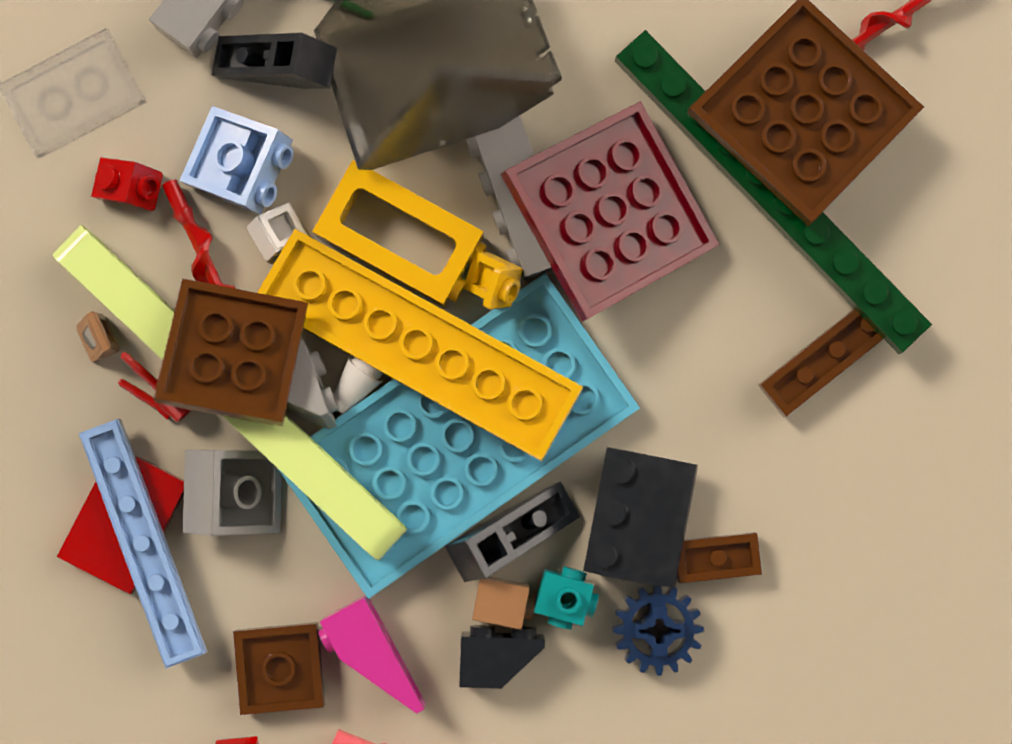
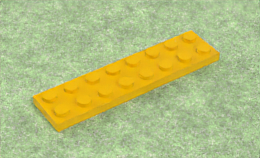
M294 229L257 293L308 302L304 324L306 331L365 362L381 373L541 462L583 390V386L297 229Z

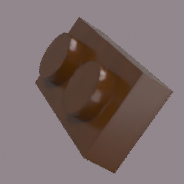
M756 532L684 540L677 575L678 583L762 575L758 535Z

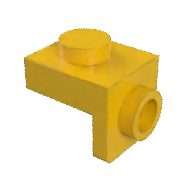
M475 250L467 274V282L463 289L483 298V306L490 310L511 307L512 302L517 298L520 291L519 280L523 268L486 250L483 252Z

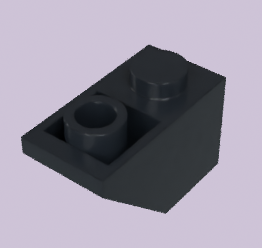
M471 625L470 632L462 631L459 687L502 689L545 648L544 634H536L537 628L522 626V630L512 628L511 633H495V626Z

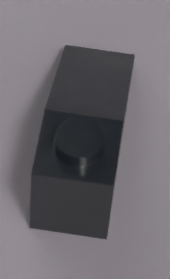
M302 32L218 36L211 76L221 79L300 89L330 88L338 48Z
M559 481L474 527L447 544L445 548L464 582L484 579L577 520L580 516L562 482Z

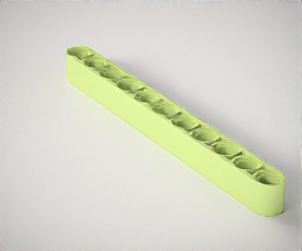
M80 224L52 254L53 257L163 360L175 310L95 235ZM286 414L283 427L223 416L376 560L379 561L406 532L407 528L399 519Z

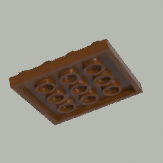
M797 0L689 108L687 113L809 227L919 114L924 106L809 0Z

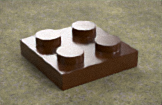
M318 622L237 629L233 631L240 715L323 708L325 706Z

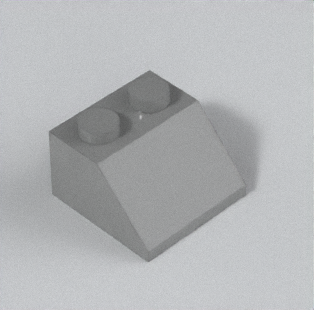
M185 449L183 533L209 536L280 533L282 474L260 451Z

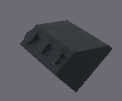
M607 447L583 571L626 581L675 588L698 465Z

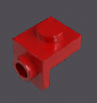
M100 157L91 197L102 201L127 204L144 210L154 211L163 173L137 162Z

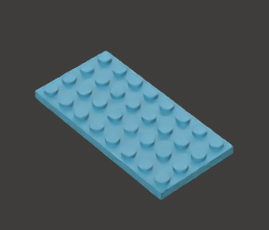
M546 273L520 290L511 307L493 309L471 324L482 332L583 386L580 396L542 462L398 381L391 380L335 419L337 427L332 429L324 427L311 436L319 446L407 528L406 532L379 561L367 553L280 471L368 599L640 409Z

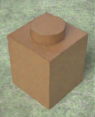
M488 576L479 580L472 620L522 630L523 620L532 619L536 596L529 595V584Z

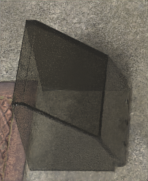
M336 0L314 29L316 39L338 48L331 86L358 170H374L499 129L554 95L552 86L562 80V75L552 51H549L542 58L540 57L542 53L550 48V44L540 17L535 15L537 9L534 1Z

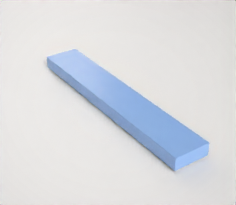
M116 419L79 433L165 669L207 653L122 420Z

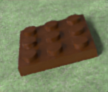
M182 278L154 394L155 403L283 427L307 315L308 302Z

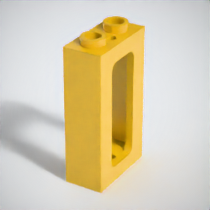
M355 160L351 161L312 231L316 237L444 308L448 300L456 302L461 295L463 287L467 282L461 277L467 266L471 264L475 250L483 252L487 247L486 244L481 242L484 238V231ZM361 190L369 192L456 242L455 250L440 274L433 275L343 225Z

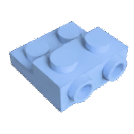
M212 106L179 181L260 215L264 207L271 206L276 199L277 186L274 183L280 169H286L292 162L293 148L291 144L293 139L276 128Z

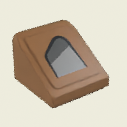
M92 311L87 313L77 324V332L92 362H98L119 352L120 347L105 315Z

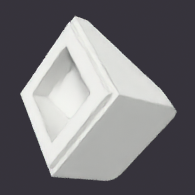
M289 202L256 216L247 226L248 232L265 261L280 255L294 229L308 235Z

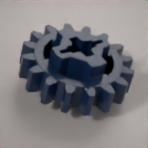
M653 585L652 593H647L642 586L637 587L639 598L634 600L626 595L624 600L629 606L627 610L616 609L615 614L622 619V624L612 626V631L623 635V638L619 639L615 645L618 650L629 649L624 658L628 664L639 659L638 669L642 673L648 669L649 665H653L657 676H662L664 665H669L674 673L678 672L677 661L682 658L688 663L693 661L687 653L689 648H701V644L694 639V634L704 632V627L693 623V620L701 615L700 610L697 608L687 609L692 600L687 594L679 600L676 599V587L669 588L665 594L662 593V588L658 585ZM666 603L675 606L682 614L684 620L671 619L667 615ZM648 604V611L642 618L633 619L636 612ZM656 619H660L666 627H671L667 631H661L660 638L655 639V636L650 631H645L648 627L655 626ZM632 638L644 639L649 644L650 655L640 651L634 645ZM676 639H682L680 645L668 654V647Z

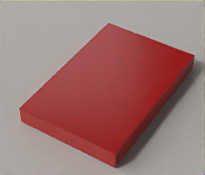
M135 455L163 533H165L184 496V480ZM95 481L57 557L128 594H132L136 588L97 482Z

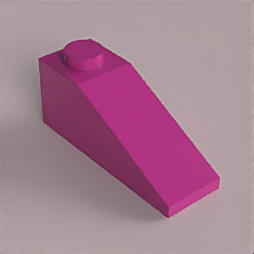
M364 595L327 615L320 621L323 629L319 630L318 633L329 653L335 651L341 661L416 714L424 710L426 702L370 598L368 599Z

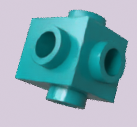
M563 566L560 573L544 568L535 600L534 612L549 616L548 624L572 630L573 624L583 626L586 616L593 618L599 594L593 592L594 584L592 581L586 580L587 573L584 571ZM571 592L574 594V599L570 603L560 601L564 593Z

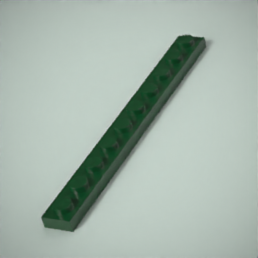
M646 30L615 57V62L898 355L903 353L933 325L824 212L808 227L687 113L689 108L706 91Z

